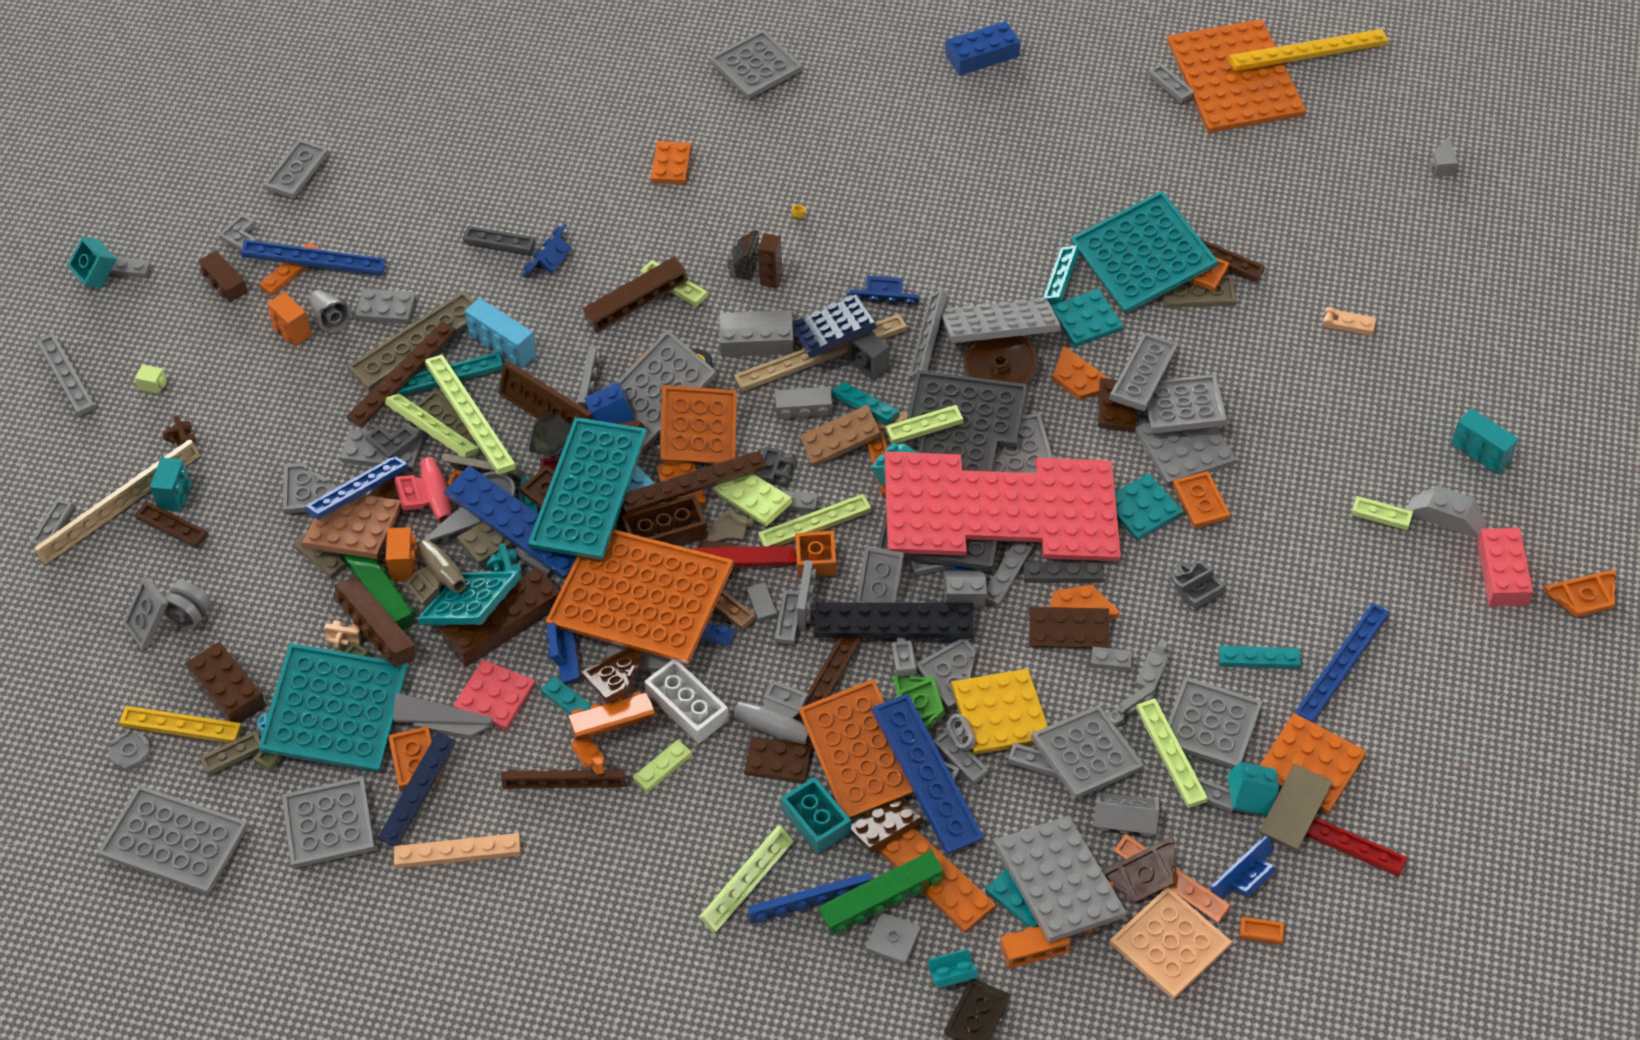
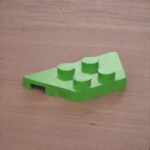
M896 675L892 676L898 697L909 694L927 730L946 714L934 677L925 676L920 678L918 676H910V678H902Z

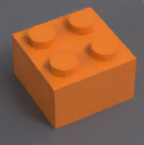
M285 292L267 303L268 315L272 319L271 326L275 332L282 334L286 342H290L295 347L312 336L306 311Z
M411 527L387 528L386 563L390 578L394 582H407L416 570H419L418 562H416V558L419 557L418 546H416L417 540L416 535L412 534Z
M834 531L795 533L798 578H802L805 560L813 561L816 577L836 576Z

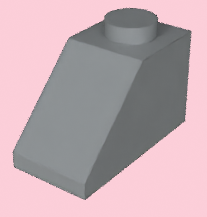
M1446 138L1433 152L1432 160H1429V168L1433 171L1434 177L1452 176L1456 173L1458 161L1450 138Z

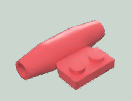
M426 457L420 461L421 478L414 477V475L395 477L394 482L403 510L422 509V507L429 504L437 521L441 524L452 515L451 499L444 495L447 484L443 473L434 458Z

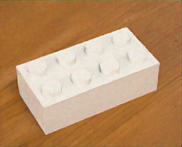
M671 660L644 681L647 695L698 744L729 721L728 707L679 661Z

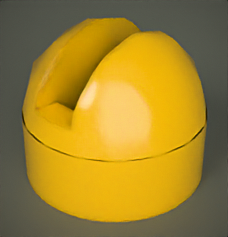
M793 205L791 211L793 218L797 217V220L802 219L806 208L802 205Z

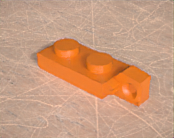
M590 737L580 738L571 742L572 751L585 769L592 768L596 775L604 773V756Z

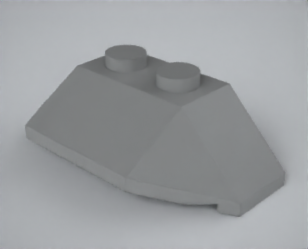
M1439 485L1412 497L1407 510L1413 511L1412 516L1476 539L1479 537L1480 530L1484 529L1486 525L1475 498Z

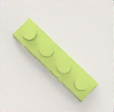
M651 260L641 270V275L660 264ZM690 281L669 291L695 307L708 296L706 290Z
M957 405L887 425L886 432L892 444L900 443L962 424L963 417Z

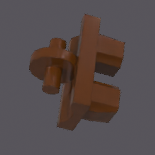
M174 416L175 424L172 428H166L162 434L163 439L171 444L176 443L177 448L189 439L195 444V434L185 435V433H191V422L181 421L180 416Z

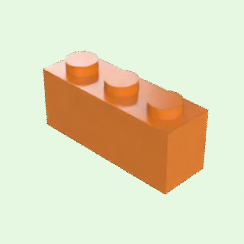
M1029 927L1024 931L1018 933L1010 932L1001 937L1000 949L1007 968L1011 969L1067 954L1070 951V940L1066 937L1048 943L1040 927Z

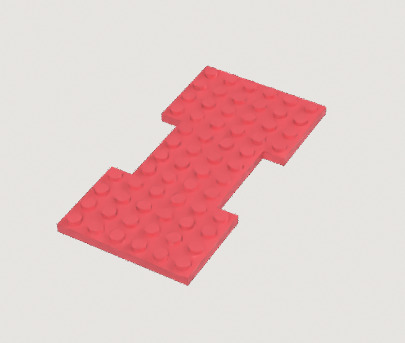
M885 452L888 550L910 554L965 556L966 539L1041 542L1042 558L1120 561L1121 553L1112 461L1036 458V473L964 471L962 470L961 455Z

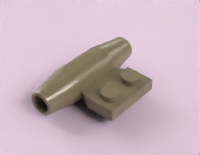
M429 540L421 541L417 550L426 566L420 570L417 569L405 584L418 600L427 607L440 593L439 590L442 584L453 592L460 593L466 588V581L458 566L444 550Z

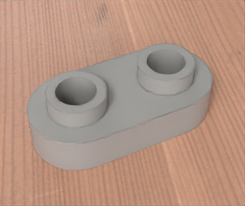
M961 714L952 715L948 719L947 728L955 745L963 751L971 750L976 743V736L969 721Z

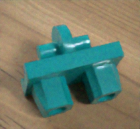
M499 544V552L496 555H491V559L487 561L488 569L494 571H519L521 573L520 564L510 563L515 562L517 559L516 550L506 549L505 544Z

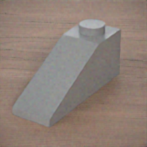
M462 508L450 515L426 536L425 540L431 541L440 548L458 542V536L477 526L481 521Z

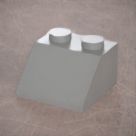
M983 571L943 572L945 603H973V606H985L987 589L986 577Z

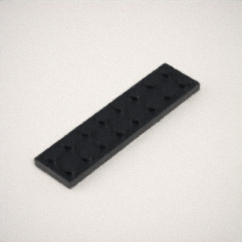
M816 602L814 638L973 639V603Z

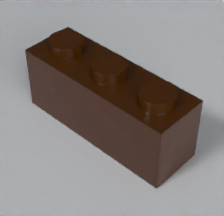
M763 233L758 247L760 285L777 288L783 273L781 236Z
M217 250L198 260L200 274L204 278L207 277L210 285L213 288L216 287L219 295L222 298L225 297L229 303L248 293L243 278Z

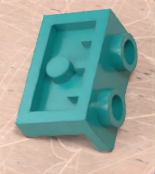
M968 949L927 960L931 980L937 989L979 977Z

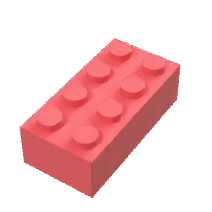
M1520 528L1481 529L1477 546L1489 606H1528L1533 589Z

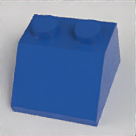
M618 382L584 398L588 410L593 413L592 418L595 421L614 424L636 421L626 392Z

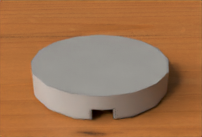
M126 732L117 736L111 742L109 757L113 765L124 770L135 769L141 766L150 755L149 742L145 736L137 732L136 734Z

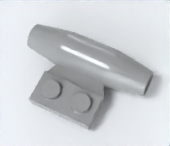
M772 680L764 695V706L740 701L735 707L734 716L756 730L781 740L808 745L811 740L805 725L794 719L800 714L798 708L805 706L809 698L808 693Z

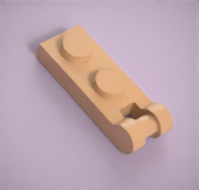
M1333 307L1325 309V317L1322 322L1324 327L1373 336L1375 317L1337 311Z

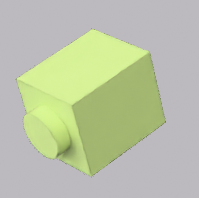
M143 364L135 376L139 390L157 394L160 393L167 382L162 368Z

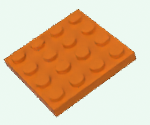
M663 385L661 395L660 460L717 464L735 458L737 390Z
M1293 713L1259 766L1277 770L1278 789L1280 790L1294 764L1332 780V785L1319 811L1329 815L1366 756L1367 751Z

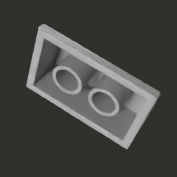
M1097 792L1093 827H1097L1101 831L1116 829L1124 834H1129L1132 831L1139 832L1142 836H1152V834L1157 833L1159 800Z

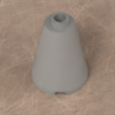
M319 289L310 294V305L317 323L323 331L336 333L347 326L346 323L352 317V310L345 301Z

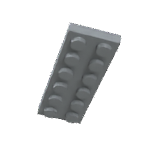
M1143 332L1110 393L1109 400L1145 411L1177 350L1178 343Z

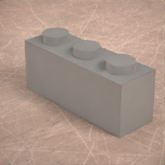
M830 387L775 390L777 419L832 416Z

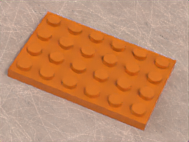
M875 679L798 708L836 803L850 819L889 804L890 801L914 794L871 711L874 706L884 703Z

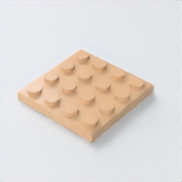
M1168 887L1110 939L1109 944L1174 1000L1231 946L1232 941Z

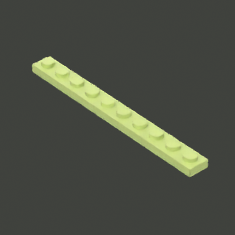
M439 355L426 359V367L497 475L515 470L514 461L444 356Z

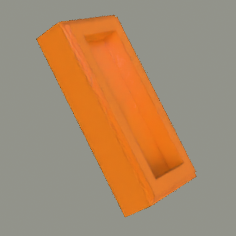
M1241 917L1239 939L1282 945L1285 923Z

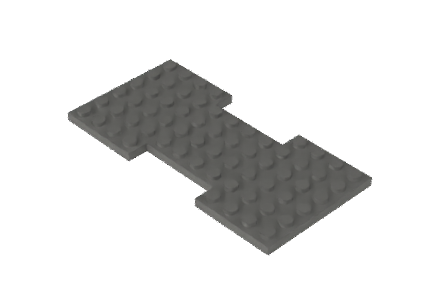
M917 370L907 419L957 405L963 417L962 424L923 435L918 453L961 455L962 470L992 472L997 445L1014 448L1017 446L1028 384ZM886 512L877 547L882 549H888ZM966 539L965 556L905 553L904 559L992 571L998 540Z

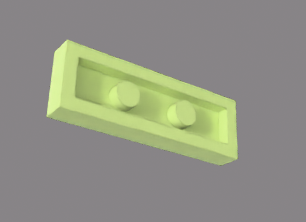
M1356 496L1351 512L1352 516L1407 531L1413 511L1358 496Z
M676 740L633 776V781L648 793L692 756V752L683 743Z

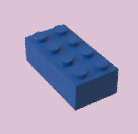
M1003 21L947 39L945 55L958 75L961 76L1020 57L1021 42L1007 21Z

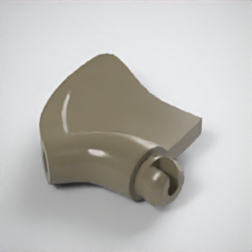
M734 508L729 509L714 522L708 533L707 541H743L748 527H754L755 519L738 514Z

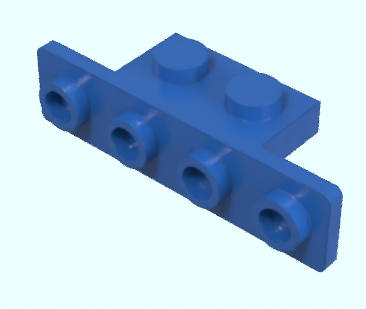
M564 224L562 227L558 226L552 233L554 237L552 239L548 238L542 245L545 248L542 251L539 249L535 253L533 263L529 261L523 268L525 272L522 275L524 278L537 263L551 274L570 252L572 247L559 237L568 226L567 224Z
M867 276L866 290L847 289V296L857 295L859 300L861 298H868L869 301L877 302L879 299H882L889 303L904 301L905 304L919 302L918 294L902 293L903 278Z
M555 622L547 624L548 633H546V639L550 646L548 655L550 660H554L559 666L560 681L567 684L579 680L581 677L575 633L559 629Z
M1266 835L1261 838L1210 887L1212 893L1224 899L1233 890L1248 898L1275 873L1274 865L1264 861L1274 851L1270 838Z

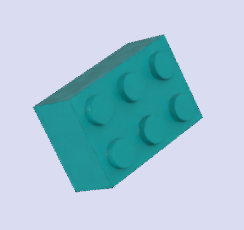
M1471 408L1458 420L1451 445L1484 465L1488 470L1499 475L1512 461L1519 438Z
M815 777L781 797L782 812L817 854L851 833L850 818Z

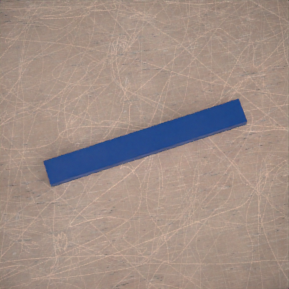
M245 239L241 251V257L377 276H383L386 258Z
M1372 602L1294 712L1295 714L1314 723L1388 618L1390 611Z

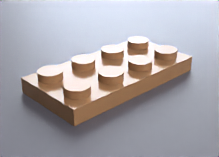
M868 404L800 435L813 467L882 436Z

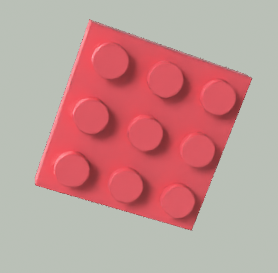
M482 659L453 707L490 716L493 718L494 726L507 731L536 683L532 678Z

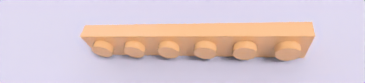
M515 833L394 846L395 868L520 856V835Z

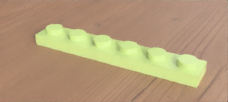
M401 394L386 397L385 404L393 411L414 423L419 429L430 434L432 438L437 439L459 456L470 457L477 454L479 448Z
M864 494L758 532V537L763 546H781L795 541V533L819 532L871 513V506Z
M1156 699L1137 704L1136 710L1187 808L1207 802L1208 798Z
M777 826L699 916L712 932H717L794 842L782 826Z

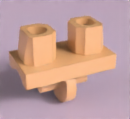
M336 620L332 624H325V642L334 643L336 650H341L343 645L350 646L352 642L361 645V629L359 626L352 624L350 628L344 627L341 621Z

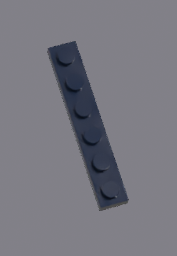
M440 732L436 733L381 830L378 840L392 847L399 846L456 744L455 739Z

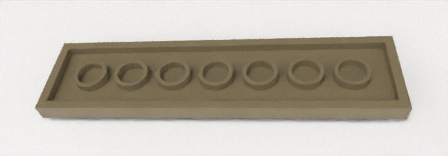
M464 291L460 292L347 366L348 371L369 391L373 390L441 321L456 328L457 334L466 329L468 326L465 310L475 301Z

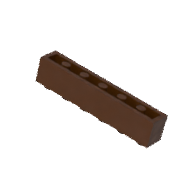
M675 256L667 259L662 264L649 269L646 273L635 277L632 281L619 286L616 290L605 294L602 298L582 308L585 319L597 333L687 282L686 270Z
M357 577L335 584V592L333 594L335 602L339 603L344 609L345 614L352 618L356 626H359L364 636L373 643L374 648L381 652L385 661H388L394 668L415 660V644Z

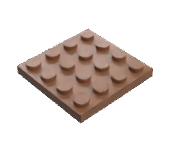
M362 495L319 520L314 518L303 540V547L378 559L387 540V528L393 527L402 507L401 501Z

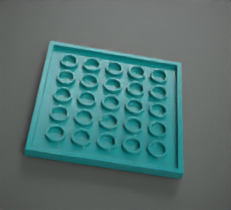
M1163 191L1070 238L1073 246H1078L1079 254L1124 314L1218 266V260Z
M289 643L259 743V752L380 773L389 740L388 735H390L393 725L395 697L397 693L401 694L408 665L405 663L393 668L384 659Z

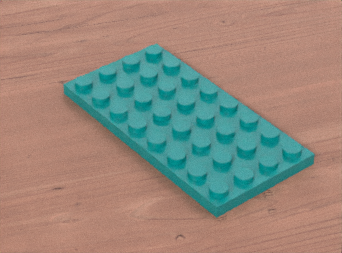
M575 417L530 536L529 548L603 560L648 434L646 428Z

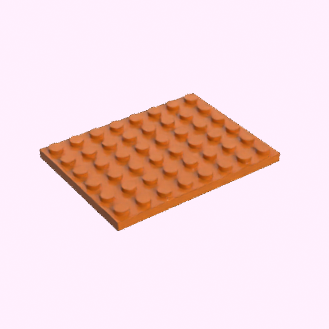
M1263 19L1167 36V42L1185 83L1195 91L1192 98L1208 133L1306 116L1305 106L1284 63L1234 71L1228 60L1229 55L1276 47Z
M613 530L603 560L577 556L545 622L546 624L555 622L559 629L689 664L732 571L734 561Z

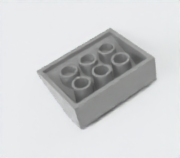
M792 310L720 313L721 357L794 353Z

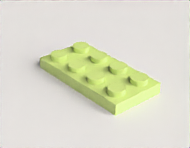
M754 474L719 484L713 489L715 495L766 527L793 503L790 496Z

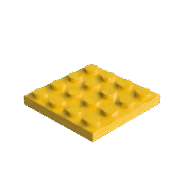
M1028 669L951 682V689L959 713L967 718L976 736V743L971 749L973 755L1010 749L1013 742L1023 746L1033 745L1034 742L1030 738L1031 734L1048 727Z

